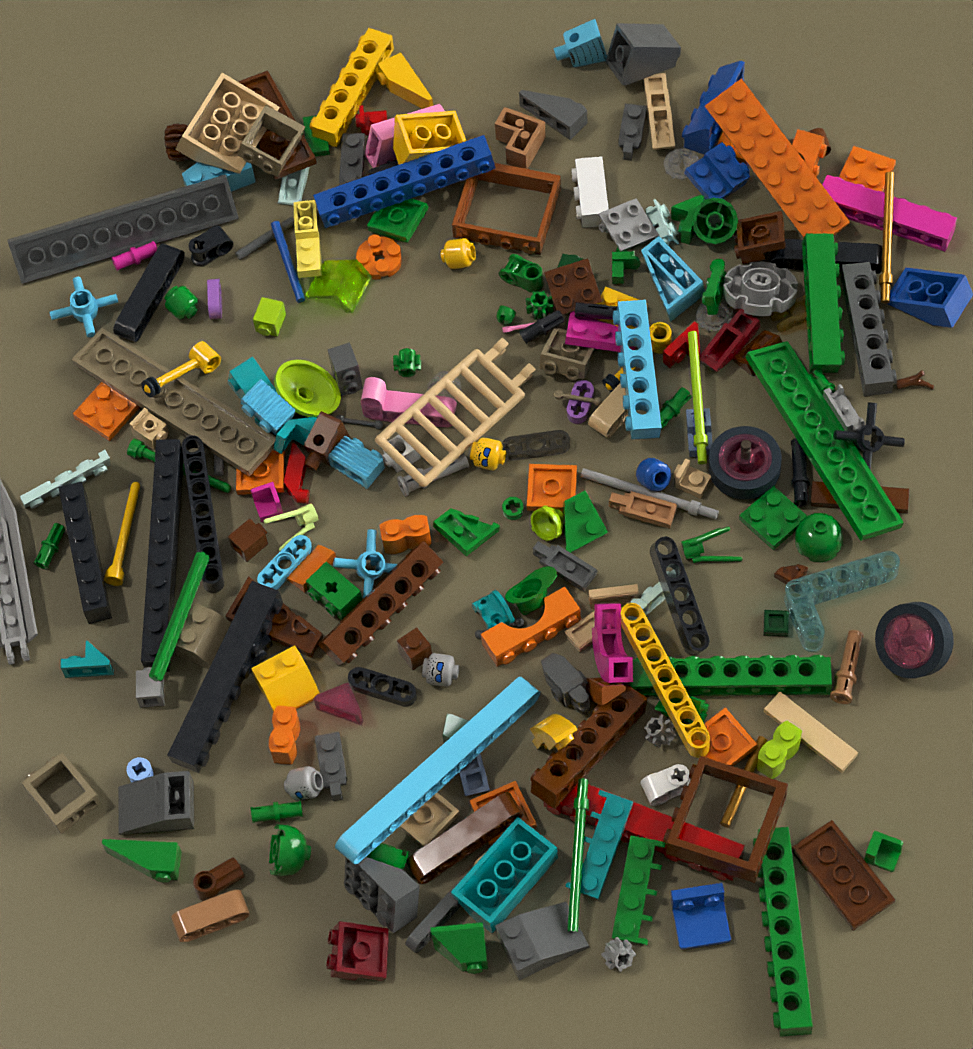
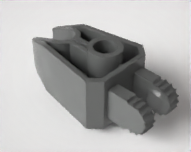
M555 653L541 660L546 682L551 688L554 698L558 702L561 701L565 707L572 705L577 712L582 714L588 713L591 709V704L585 687L588 682L581 671H577L565 657Z

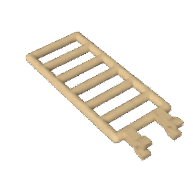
M501 338L485 355L479 349L473 350L376 436V444L421 487L429 485L472 446L474 441L483 436L525 397V393L520 387L533 377L532 374L536 369L529 363L512 380L493 363L494 360L506 352L505 348L509 343L504 338ZM476 360L513 394L505 403L468 369ZM460 374L497 408L490 417L481 411L452 383ZM444 388L481 423L473 432L436 397ZM429 403L465 437L458 446H455L420 412L426 404ZM412 417L449 452L441 461L403 426ZM397 432L433 468L423 476L387 439Z

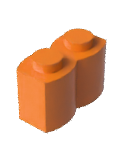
M413 515L404 520L392 519L379 525L384 552L387 554H398L408 548L413 549L423 541L428 546L432 544L428 520L425 515Z
M277 706L272 716L274 729L269 737V749L274 763L293 764L297 755L295 741L300 733V721L295 707Z

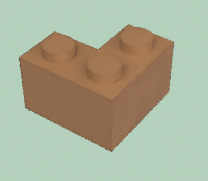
M506 107L503 108L495 122L496 140L507 143L505 148L507 164L514 167L529 168L546 138L545 121Z

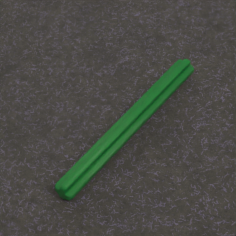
M197 552L155 657L149 673V678L155 682L162 681L195 598L210 559L205 552Z

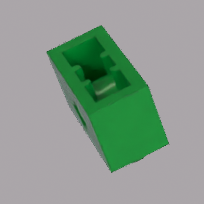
M325 562L306 580L307 594L315 602L320 601L325 605V610L332 617L337 616L343 620L362 600L361 591L328 562Z

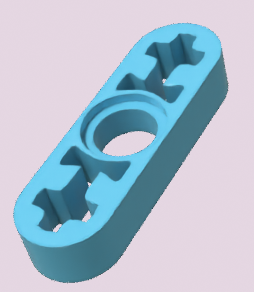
M304 535L295 536L258 574V583L278 590L286 582L287 577L313 551L310 539ZM305 544V550H297V545L303 546ZM288 559L292 564L287 569H281L278 566L280 561ZM267 578L268 580H270L272 578L273 583L271 584L268 582L265 584L264 579Z

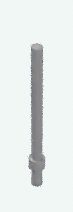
M585 468L581 472L582 478L629 493L633 491L675 503L677 508L686 510L688 514L694 516L702 515L716 520L719 515L718 510L703 506L701 502L695 500L690 502L658 491H651L645 487Z

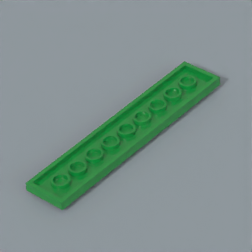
M785 341L748 352L746 360L860 541L902 528L903 520L853 442L834 439L835 430H845L789 342Z

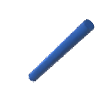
M274 221L271 223V227L297 303L304 302L306 299L280 222Z

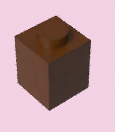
M250 518L228 536L231 548L246 562L268 545L266 529L260 523L255 524Z
M417 627L397 640L399 653L412 670L423 665L424 659L429 658L432 654L430 643Z

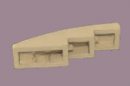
M666 73L654 74L643 79L652 149L675 148Z

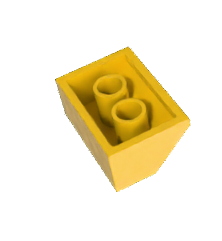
M456 111L396 115L394 119L393 150L399 165L466 141Z

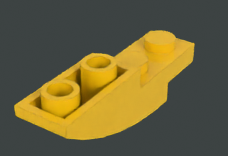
M552 714L530 728L535 737L532 740L535 747L539 749L544 746L549 751L554 747L560 750L567 746L574 739L573 734L578 730L573 723L558 714Z

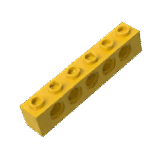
M371 28L367 29L365 35H361L356 50L351 52L346 67L341 69L339 79L336 84L331 86L327 99L322 101L317 116L311 120L310 129L312 130L313 137L328 141L329 145L338 147L342 140V134L346 133L355 114L359 110V106L362 105L377 79V73H379L378 63L388 59L394 50L392 35Z

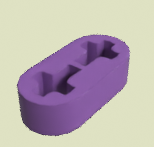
M220 279L207 280L209 318H222Z
M586 380L575 383L571 395L580 396V392L586 389L587 392H585L584 397L594 398L593 384ZM569 399L567 405L568 420L574 424L585 422L592 403ZM581 406V412L578 415H574L577 407Z

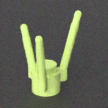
M311 503L297 510L264 519V523L267 524L295 516L298 525L305 526L279 547V551L295 536L304 535L307 531L315 528L314 522L319 519Z

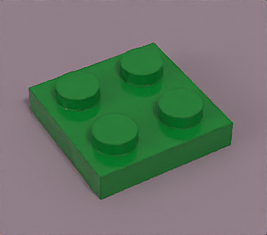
M410 198L401 203L375 211L367 224V228L370 232L408 243L429 209L428 205L425 202Z
M773 486L739 515V520L772 550H775L796 531L800 521L807 515Z

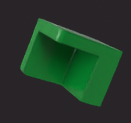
M874 830L865 853L864 861L889 872H894L904 842Z

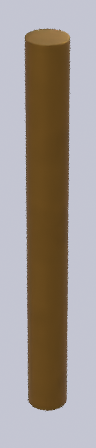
M758 736L756 741L758 747L751 752L744 770L754 773L758 763L759 751L768 741L765 737ZM736 786L720 822V825L723 827H730L746 787Z

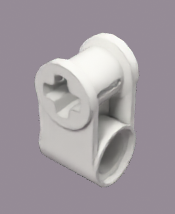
M677 764L644 777L640 784L650 805L658 806L681 795L683 789L681 787H684V785L689 786L690 783L688 778L689 770L684 765ZM679 777L680 780H683V781L679 782V781H678L677 779H675V778Z

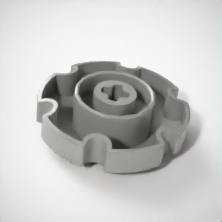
M755 261L746 266L739 264L727 272L724 279L723 296L734 309L742 308L745 314L770 316L772 312L782 313L794 305L798 282L792 272L786 268H777L775 263Z

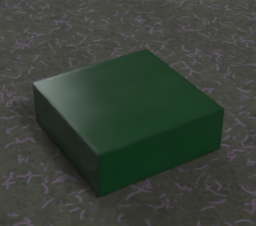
M764 610L763 636L788 637L789 611Z

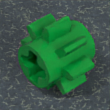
M544 290L542 292L533 291L531 298H526V313H532L534 320L546 317L548 312L553 313L552 296L547 297Z
M410 348L401 349L399 356L393 355L394 371H398V374L402 377L414 376L416 370H421V355H416V351Z

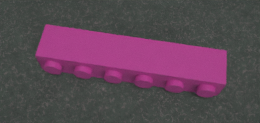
M826 176L822 184L849 220L883 231L884 192L845 181L840 177ZM894 197L892 234L945 252L955 231L957 218L948 213H941L927 206L917 205L908 202L906 199Z

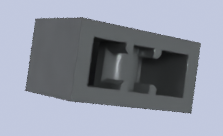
M350 342L327 349L332 374L341 396L354 394L358 390L363 389L359 366Z

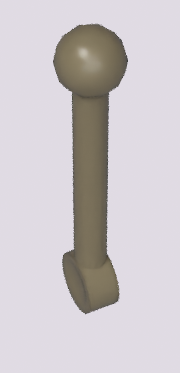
M562 390L554 392L556 400L566 398L594 403L596 406H600L603 402L600 397L594 399L565 394Z

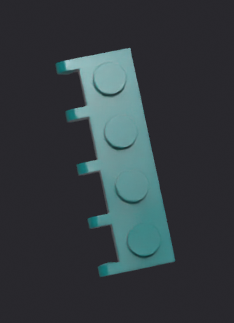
M599 790L598 793L601 797L606 798L601 814L592 811L590 815L599 819L593 838L584 836V842L590 843L584 863H582L580 892L600 899L634 803L603 790ZM567 882L565 887L570 888L571 882Z

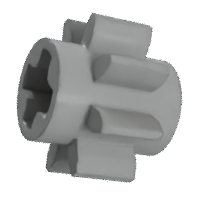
M662 714L659 718L652 717L647 726H645L648 733L645 738L658 748L662 744L670 745V742H672L677 734L672 729L674 728L672 721Z
M616 937L615 940L605 943V952L601 953V955L606 960L605 964L609 969L616 967L622 972V969L632 966L631 963L636 953L631 949L632 944L627 939L622 942Z

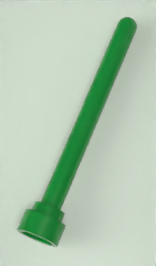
M134 438L130 442L127 449L128 456L135 459H142L144 457L155 462V452L147 449L143 441ZM183 464V475H186L185 466ZM193 470V471H192V473H199V472H200V471H198V470ZM209 476L211 487L225 493L231 491L230 484Z

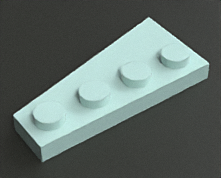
M106 450L98 453L100 458L95 461L87 459L81 462L76 467L77 471L73 473L71 470L65 471L54 479L56 482L51 484L50 481H47L21 495L20 499L24 507L30 506L31 509L44 503V498L50 495L52 498L59 496L58 487L78 482L84 483L87 481L86 477L92 474L99 476L108 470L107 467L110 466V457Z

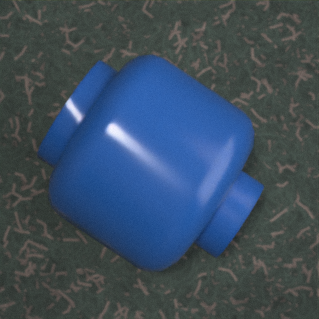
M656 458L643 460L636 470L637 481L641 486L651 491H661L671 481L672 473L669 466Z

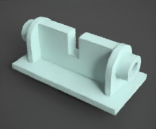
M654 199L653 201L656 206L647 207L645 210L646 215L654 228L659 225L656 231L667 245L672 240L679 244L676 237L679 232L674 223H670L668 219L671 216L665 204L660 205Z

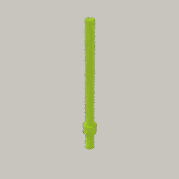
M696 331L688 332L696 434L693 436L694 447L697 448L698 464L703 465L707 463L706 447L708 446V435L705 434L698 337Z

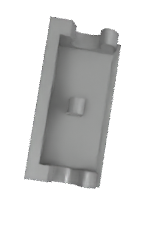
M841 384L838 385V389L834 393H832L830 388L824 390L823 397L845 431L855 432L859 427L865 425L863 418L858 416L846 397Z

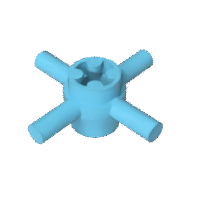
M75 277L73 278L75 291L70 296V306L50 311V316L52 320L73 315L78 321L84 323L87 337L92 338L96 334L93 320L97 316L98 308L118 303V298L116 294L95 299L90 291L84 289L82 278Z
M373 529L367 530L366 552L361 554L357 560L334 558L333 567L355 569L358 576L364 579L363 598L373 589L375 579L379 578L383 572L389 573L397 565L385 563L384 557L379 552H376L377 530ZM367 560H371V566H376V571H368L365 568Z

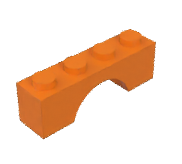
M565 586L544 598V613L541 619L534 625L519 629L501 622L481 633L482 645L497 667L501 664L512 662L517 655L533 650L538 643L544 640H551L559 631L570 628L581 619L580 608Z

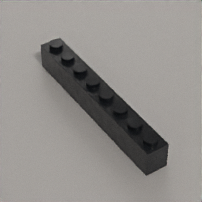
M254 581L251 582L167 754L172 763L197 773L200 772L201 767L206 766L210 757L209 751L212 745H215L219 740V730L223 722L226 723L230 717V707L233 701H236L240 696V686L243 680L247 679L251 673L252 665L250 664L254 657L259 656L262 649L261 642L265 635H269L273 625L272 620L275 614H278L282 608L283 601L278 590Z

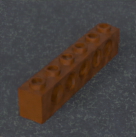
M424 541L417 544L318 645L337 665L344 662L349 664L358 655L355 651L361 645L366 647L375 638L372 634L378 628L383 630L392 621L389 617L394 612L400 613L408 605L406 600L411 595L413 597L418 595L424 589L422 584L428 578L432 580L440 573L441 570L438 567L443 561ZM412 566L419 568V577H415L412 574ZM396 582L403 585V594H399L395 590ZM379 599H383L386 601V611H383L379 608ZM363 615L367 616L371 621L369 628L363 626L361 622ZM346 632L351 633L354 637L352 645L345 641L344 636Z
M623 682L622 684L626 686V690L605 705L601 706L598 704L593 710L592 716L587 721L583 720L579 724L571 743L557 752H552L546 764L541 769L537 768L530 778V781H532L530 793L555 809L578 785V779L584 778L644 715L648 698Z

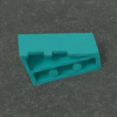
M254 357L249 358L229 371L227 384L240 400L260 379L277 392ZM255 417V423L260 427V421Z

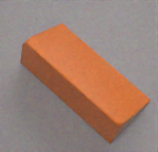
M318 544L287 577V580L305 593L308 590L306 580L325 562L332 565L334 558H336L335 552Z

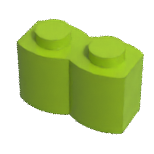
M788 720L781 723L775 730L773 739L766 742L760 749L757 770L771 779L779 776L785 768L786 761L798 752L801 744L802 730Z

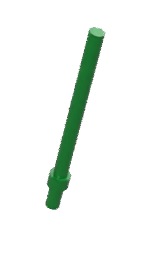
M584 778L578 779L577 798L574 799L573 807L576 810L567 929V932L571 933L578 932L586 811H589V799H587L588 779Z

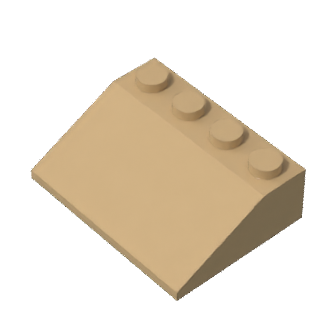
M221 73L182 135L176 150L194 161L240 174L247 163L238 156L241 143L265 105L276 111L280 107L226 74ZM261 128L251 146L256 148L267 128Z

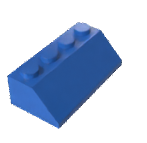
M738 61L721 66L716 75L710 77L707 92L703 91L698 109L695 108L692 112L690 125H686L682 132L684 148L704 155L714 147L722 129L707 111L705 105L741 78L744 81L745 62Z

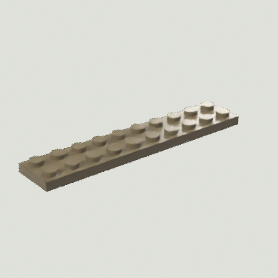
M103 328L72 358L73 365L98 381L103 382L143 409L145 407L149 413L187 437L191 435L198 436L202 440L205 449L248 476L273 451L276 439L274 435L265 432L255 423L181 377L160 387L161 392L152 398L148 397L142 389V381L149 377L157 379L170 372V370Z

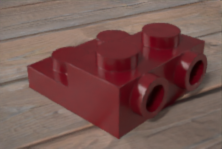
M339 921L333 929H330L328 934V944L332 945V954H329L327 957L326 969L331 970L330 977L354 981L357 978L384 981L387 975L389 929Z

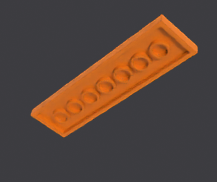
M742 78L705 105L707 111L803 238L806 233L835 235L850 224L848 218Z

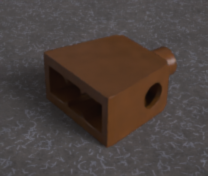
M322 411L319 413L304 444L309 454L304 465L310 470L316 472L321 462L330 465L329 453L344 436L350 437L341 420Z

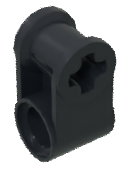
M213 226L208 231L190 240L188 247L192 253L191 261L196 266H205L218 257L230 252L234 243L221 226Z

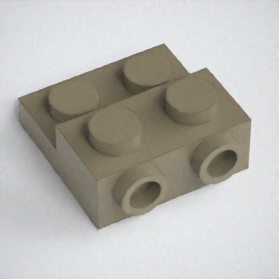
M555 327L541 352L539 369H543L547 374L558 373L566 375L570 380H584L591 367V359L596 349L565 344L567 330Z

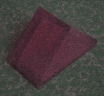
M348 682L315 695L314 703L316 710L362 726V713Z

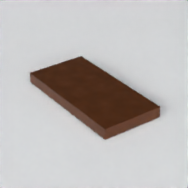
M833 820L791 847L794 856L853 931L895 903V898Z

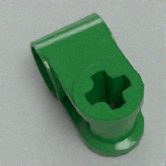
M511 254L508 257L509 262L498 273L499 277L506 283L531 293L533 291H540L544 286L541 266L516 254Z

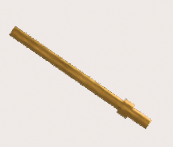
M893 172L885 173L882 274L879 275L881 303L884 304L890 303V287L893 285V275L891 274L894 199Z

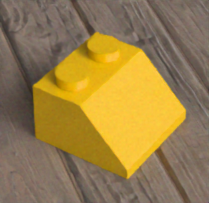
M296 646L251 668L254 679L273 712L277 706H290L298 709L321 697L313 677Z

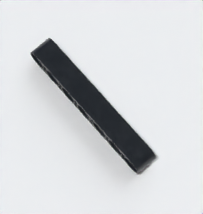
M191 435L183 440L182 452L197 552L215 555L208 561L202 577V583L207 592L217 593L224 587V575L206 455L202 440L198 436ZM192 448H198L195 452H189ZM195 469H201L199 473H192ZM198 490L205 491L203 494L200 495L195 494V492ZM202 511L208 512V513H207L206 515H204V516H199V515H198V514H199L200 512H202ZM203 533H211L209 537H201ZM210 576L218 577L215 581L207 580Z

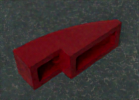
M740 308L732 320L722 326L701 353L699 361L718 372L746 346L761 328L759 319L745 314L744 310Z

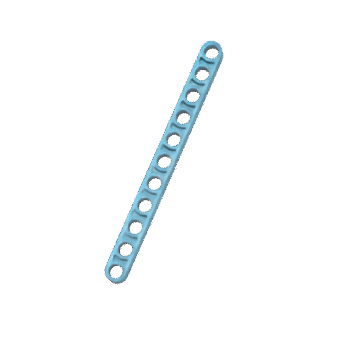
M520 676L515 679L343 833L337 840L335 848L353 864L356 865L361 862L530 709L540 697L541 692Z

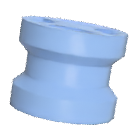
M134 758L127 765L126 772L131 783L154 776L151 764L145 758Z

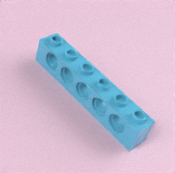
M646 300L618 301L617 310L613 311V323L618 325V332H615L616 346H620L621 353H618V366L623 367V374H620L621 388H625L626 395H623V409H628V417H625L626 431H630L631 440L660 438L662 427ZM628 325H633V326H635L636 328H635V329H629V328H627L626 326H628ZM635 346L638 350H631L629 347ZM638 367L641 369V371L636 372L633 371L631 368ZM639 388L642 389L644 392L637 393L634 391V389ZM644 410L646 414L641 415L638 414L636 411Z

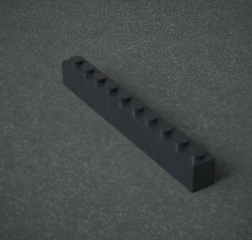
M180 439L156 440L141 663L144 668L152 667L174 611L184 463ZM171 660L169 662L166 672H170Z

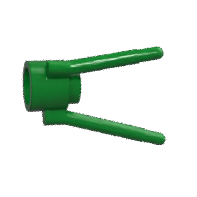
M730 527L717 528L698 537L681 541L686 560L692 558L693 563L701 561L733 562L742 561L743 559L742 557L700 556L701 553H704L703 541L730 531Z

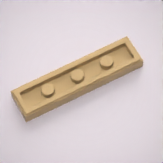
M779 692L764 708V713L779 725L788 720L802 730L801 742L840 773H843L858 756V752L783 693Z

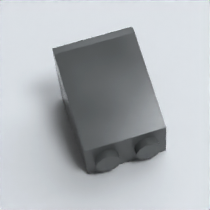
M617 23L605 62L620 83L628 85L675 67L677 59L681 54V47L664 24Z

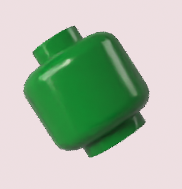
M174 286L164 297L166 300L165 308L178 320L186 317L191 319L198 311L196 308L198 298L185 286Z

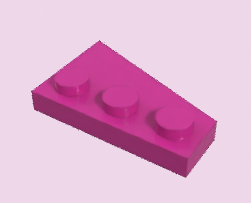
M570 312L565 344L621 352L620 346H616L615 332H618L617 326L594 318L575 317V312ZM630 346L629 348L635 350L636 347Z

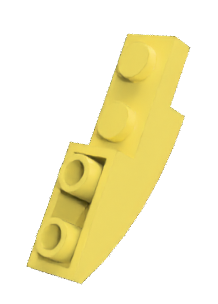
M315 200L293 202L298 278L321 276V249Z

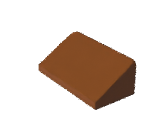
M601 677L587 678L586 691L589 699L601 706L626 690V686L621 683H608Z

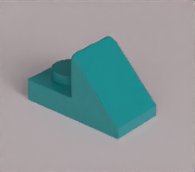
M87 640L85 657L70 656L67 659H61V670L65 678L114 675V669L110 660Z

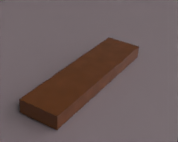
M812 481L811 506L839 508L824 482ZM881 486L896 511L908 514L909 488Z

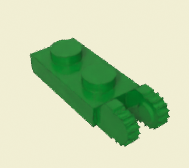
M715 259L711 262V277L707 278V290L702 294L703 306H706L708 315H716L718 313L722 300L724 279L727 274L724 271L725 261L722 259Z

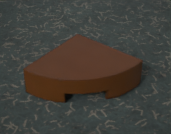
M796 564V566H783L774 573V577L795 589L808 572V567Z

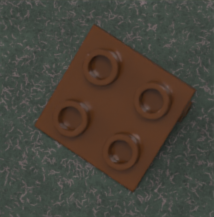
M588 258L544 272L555 310H559L562 315L575 311L576 302L587 304L602 302Z

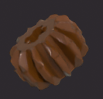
M185 124L168 125L164 132V146L166 147L168 158L172 161L180 162L190 159L176 150L182 135L188 127Z

